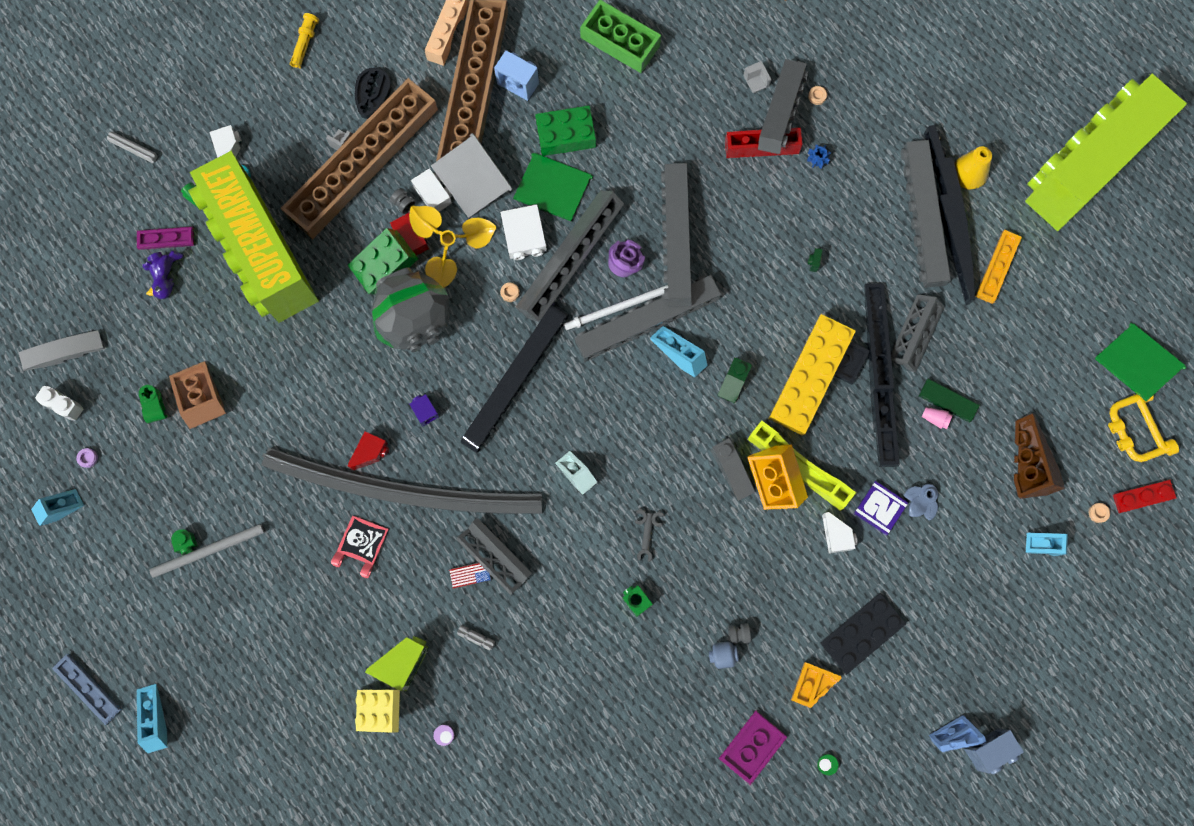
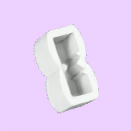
M43 386L35 397L40 404L69 420H77L83 411V407L78 402L48 386Z

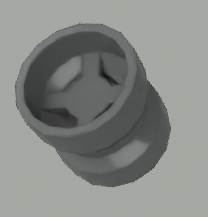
M403 188L396 190L390 197V202L398 206L402 214L409 212L405 208L406 206L411 208V206L416 204V201L409 197Z
M743 623L740 627L728 625L729 642L733 645L740 641L751 643L748 623Z

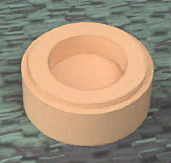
M821 86L811 88L808 94L809 101L815 105L823 104L827 98L826 90Z
M506 283L502 286L500 292L505 301L513 302L517 300L519 288L516 284Z
M1096 503L1090 507L1089 517L1096 523H1102L1109 519L1110 510L1105 504Z

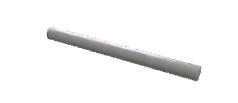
M259 524L149 569L150 574L155 578L263 534L265 531L262 524Z

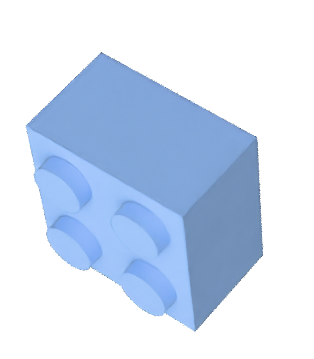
M505 51L494 67L497 84L527 101L539 85L536 65L531 61L521 59L514 52Z

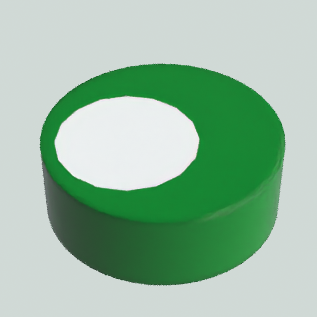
M829 754L820 756L817 761L818 770L828 776L835 774L838 770L837 759Z

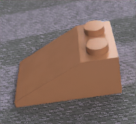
M205 361L169 376L180 416L189 429L226 414Z

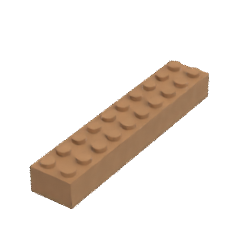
M470 0L436 162L470 138L472 133L482 143L495 79L494 67L499 60L508 15L507 0Z
M407 78L281 207L285 216L311 239H314L438 110L436 101Z

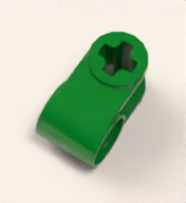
M151 385L142 386L139 390V398L145 422L149 424L167 419L160 391Z

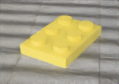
M357 690L356 731L399 732L400 690Z

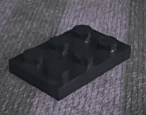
M851 341L834 376L852 385L870 350Z

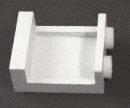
M537 205L501 212L510 259L522 260L528 255L538 257L543 255V252H547Z

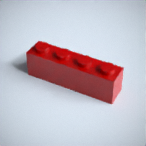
M791 128L790 134H786L788 136L787 145L782 147L780 154L758 150L759 137L762 130L727 132L725 137L726 158L799 154L802 147L801 128Z

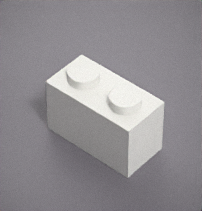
M430 168L411 180L413 187L426 206L441 211L452 204L450 199L451 193L446 187H442L440 184L442 182L436 173L433 174Z

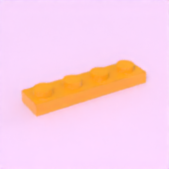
M1007 230L1002 231L975 297L991 304L995 302L1021 236Z

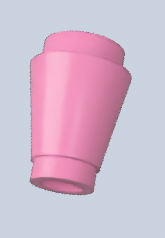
M926 407L922 418H925L940 429H947L953 415L949 414V411Z

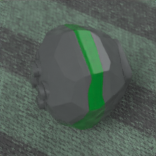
M404 268L379 279L376 282L371 310L373 329L377 339L391 348L408 349L411 352L420 350L421 346L426 343L432 345L438 342L439 334L447 327L450 318L449 300L445 288L433 278L421 272L413 273L411 268Z

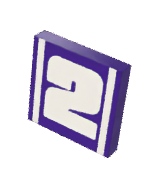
M875 481L853 514L883 534L888 535L908 502Z

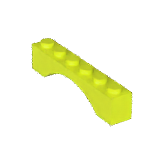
M763 421L758 424L747 439L762 451L773 446L789 445L778 432ZM793 448L804 484L839 511L844 509L856 492L839 479L815 466Z

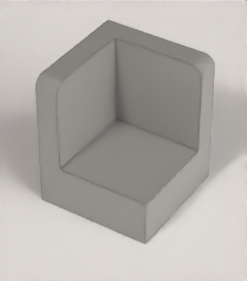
M762 61L745 68L743 76L752 93L769 87L771 78Z
M338 129L334 137L328 135L326 140L330 147L338 150L352 136V133L350 131L345 133Z

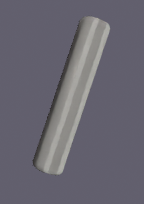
M109 132L107 136L109 142L151 163H154L158 158L156 153L115 132Z

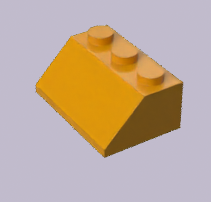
M792 444L773 446L748 456L764 510L798 508L808 498Z

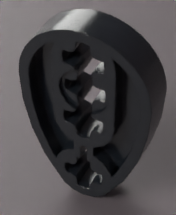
M368 68L362 71L356 80L355 103L360 116L364 119H368L388 99L391 92L390 78L382 69ZM376 74H379L380 78L376 79L377 86H375L373 89L375 94H372L371 97H369L368 93H371L372 91L370 84H374V79L372 76L375 77ZM368 106L370 111L368 110L366 113H364L363 109H366V107Z

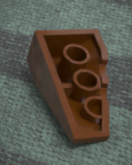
M1032 413L1016 420L1015 444L1019 446L1018 456H1014V462L1018 463V474H1014V483L1018 497L1023 499L1047 496L1065 489L1060 470L1035 414Z

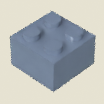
M996 729L986 735V743L965 748L977 771L991 774L1001 771V766L1007 762L1009 764L1016 762L1020 759L1019 755L1024 753L1011 730Z

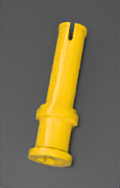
M304 13L302 26L298 30L300 35L289 63L295 68H301L308 43L315 34L313 32L315 25L319 22V18L310 13Z

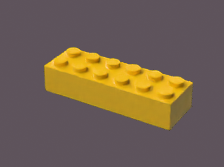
M820 314L768 418L769 420L802 436L806 433L856 330Z

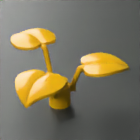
M411 206L410 223L418 236L429 238L433 231L440 235V242L444 246L443 257L431 258L426 264L425 273L444 288L453 281L457 273L456 263L451 259H446L448 247L455 243V239L466 238V242L470 247L482 248L489 243L496 230V226L486 219L470 218L462 225V230L465 233L463 235L454 234L450 230L438 231L436 228L442 222L438 210L430 206Z

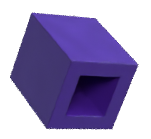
M426 394L424 396H416L412 399V403L409 404L423 427L439 418Z

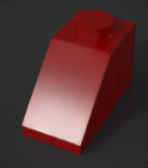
M364 432L347 466L352 470H357L379 462L388 453V443L379 437Z

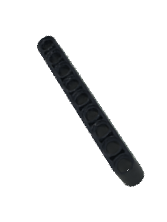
M554 304L549 307L462 437L461 444L475 453L481 450L479 449L480 446L485 444L491 435L490 431L492 428L495 429L501 420L500 416L502 413L505 414L512 403V398L517 396L522 388V383L527 381L533 372L532 368L537 366L543 357L542 353L544 350L547 351L553 342L552 338L554 335L557 336L563 327L562 323L564 320L567 321L569 313Z

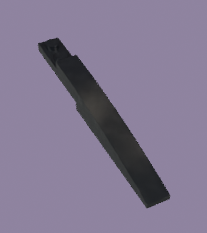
M931 125L927 127L924 135L925 139L929 140L932 163L942 194L938 198L940 216L965 304L970 305L975 300L974 277L968 224L961 188L953 158H945L946 152L941 146L940 132L937 131L936 125Z
M884 283L865 284L868 350H870L868 361L873 431L876 433L878 466L898 467L900 461L893 401L894 381Z

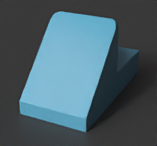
M1027 533L1026 553L1049 554L1051 556L1066 555L1068 534Z

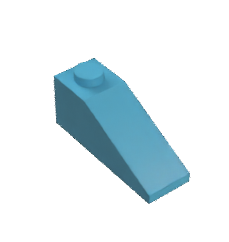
M662 326L650 337L651 341L679 368L691 376L696 377L708 366L704 350L666 327Z
M157 684L137 689L138 744L147 753L168 748L167 727Z

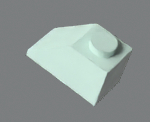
M569 451L555 462L582 495L597 483L589 469L572 452Z

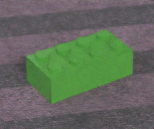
M602 0L598 1L580 27L581 39L639 73H642L660 47L661 35Z

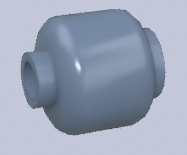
M731 642L715 643L713 650L709 651L710 663H714L717 669L734 667L736 662L739 661L737 646H733Z

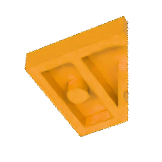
M804 662L791 701L811 708L834 684L841 680V676Z

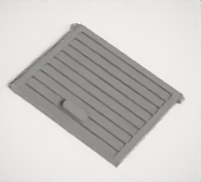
M473 133L470 135V138L431 165L468 218L507 190H512L509 182Z

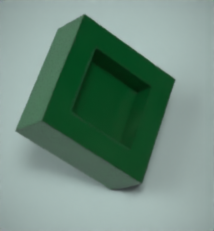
M815 248L813 253L809 254L807 265H810L809 271L817 272L819 269L823 249Z

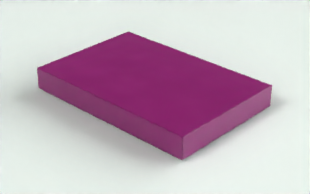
M755 710L718 759L751 785L786 740L787 736Z

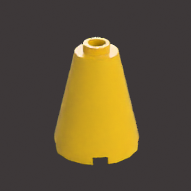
M977 147L955 161L954 165L959 184L962 188L968 190L975 189L986 183L992 160V153L987 147Z

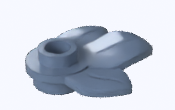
M925 484L922 487H910L904 494V497L911 501L909 516L918 517L924 514L928 520H932L938 510L936 503L938 491L936 487L931 484ZM928 491H931L930 497H927Z

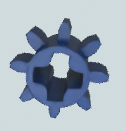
M815 145L814 150L809 149L808 154L810 156L807 162L813 164L812 168L819 166L822 169L823 163H829L828 157L831 152H827L826 146L818 147V145Z

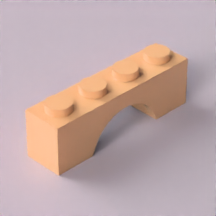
M446 0L425 48L428 61L444 66L451 50L454 31L458 23L465 18L469 8V0Z

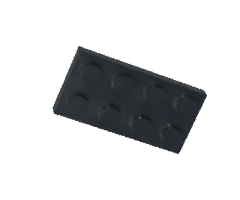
M879 593L820 642V645L844 674L847 675L903 628L906 623L882 594Z

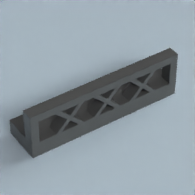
M916 296L891 352L892 363L904 365L907 370L916 372L944 309V305L937 297ZM921 301L927 302L926 307L921 310L918 309ZM919 317V322L916 325L912 326V321ZM912 333L911 340L905 343V337ZM905 350L903 359L896 358L899 352Z
M478 518L456 539L510 595L520 588L532 574ZM470 534L475 539V544L468 543L464 538ZM479 549L486 550L489 558L482 557L479 554ZM493 563L499 564L502 567V572L495 571ZM506 577L513 578L517 584L512 588L506 582Z

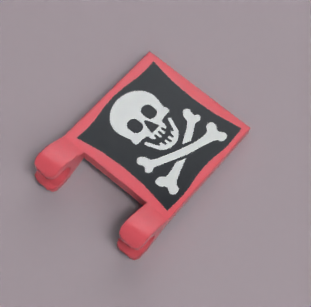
M352 516L337 552L331 560V564L335 567H340L344 555L365 563L360 575L364 578H369L388 529Z

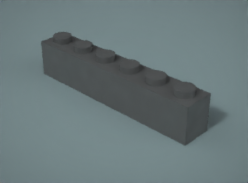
M785 59L759 137L758 150L780 154L782 147H786L788 141L786 134H790L792 128L790 121L795 119V108L799 107L801 98L799 95L803 94L805 84L802 83H806L808 78V71H806L807 63Z

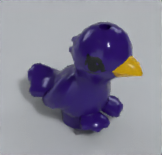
M171 251L168 255H162L161 252H156L147 258L148 262L142 264V267L146 271L150 270L153 277V284L146 293L147 295L159 299H166L170 296L174 283L172 282L173 278L168 280L167 276L174 261L182 259L183 254Z

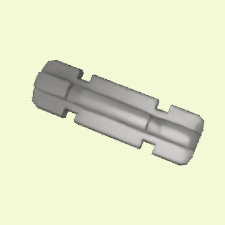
M463 625L459 627L457 635L463 638L466 637L467 640L479 646L482 645L487 650H492L495 644L494 640L486 639V636L473 630H468L469 628Z

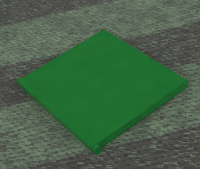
M532 153L531 161L513 199L529 206L537 205L538 209L572 221L588 182L593 176L547 157Z
M1130 323V327L1096 356L1095 360L1147 402L1179 371L1185 370L1186 366L1135 324Z

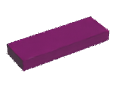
M193 227L137 231L138 250L194 246Z

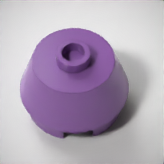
M631 240L626 242L617 241L609 249L608 266L610 270L619 277H629L641 270L645 260V256L640 251L641 247Z

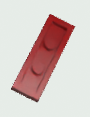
M1167 480L1113 495L1118 513H1123L1176 499V495L1171 481Z

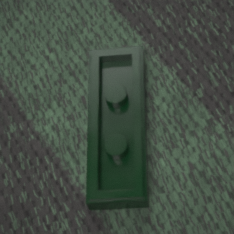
M930 379L925 381L918 395L969 423L972 422L980 406Z

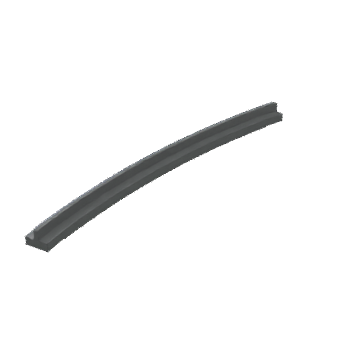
M268 448L266 454L263 453L262 455L264 459L261 465L266 468L320 486L368 498L452 511L542 514V494L478 493L427 488L333 469L272 448Z

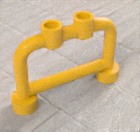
M1135 394L1117 401L1110 408L1109 414L1112 422L1108 426L1113 434L1118 433L1121 439L1117 441L1120 451L1126 450L1129 457L1138 462L1148 461L1166 453L1169 456L1179 453V447L1174 439L1163 440L1146 405L1147 402ZM1152 396L1147 402L1152 401L1154 397ZM1133 403H1137L1158 447L1144 454L1136 453L1133 448L1134 443L1125 431V424L1118 416L1120 408Z

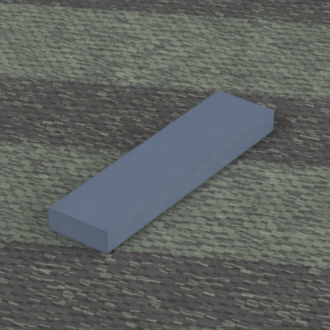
M66 654L52 668L105 725H108L122 711L70 654Z

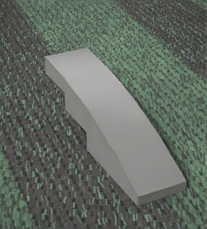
M97 330L29 348L19 352L23 371L61 364L64 363V360L79 358L83 354L103 350L99 331Z

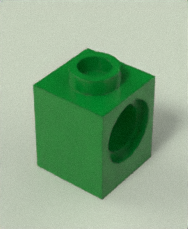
M630 586L623 592L625 595L622 597L623 601L636 617L653 605L639 586L635 588ZM632 595H639L642 599L641 604L633 605L630 601Z

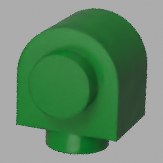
M177 530L171 537L174 552L181 553V555L192 552V548L198 546L194 535L189 531Z

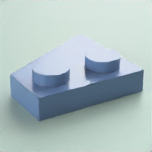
M963 715L929 735L931 741L941 752L986 743L985 736Z

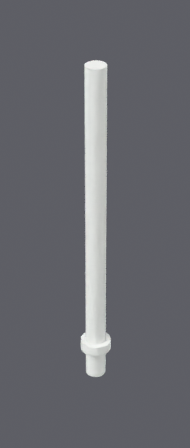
M668 285L583 317H575L574 320L564 323L565 329L567 331L575 327L580 328L585 323L664 294V288H668Z

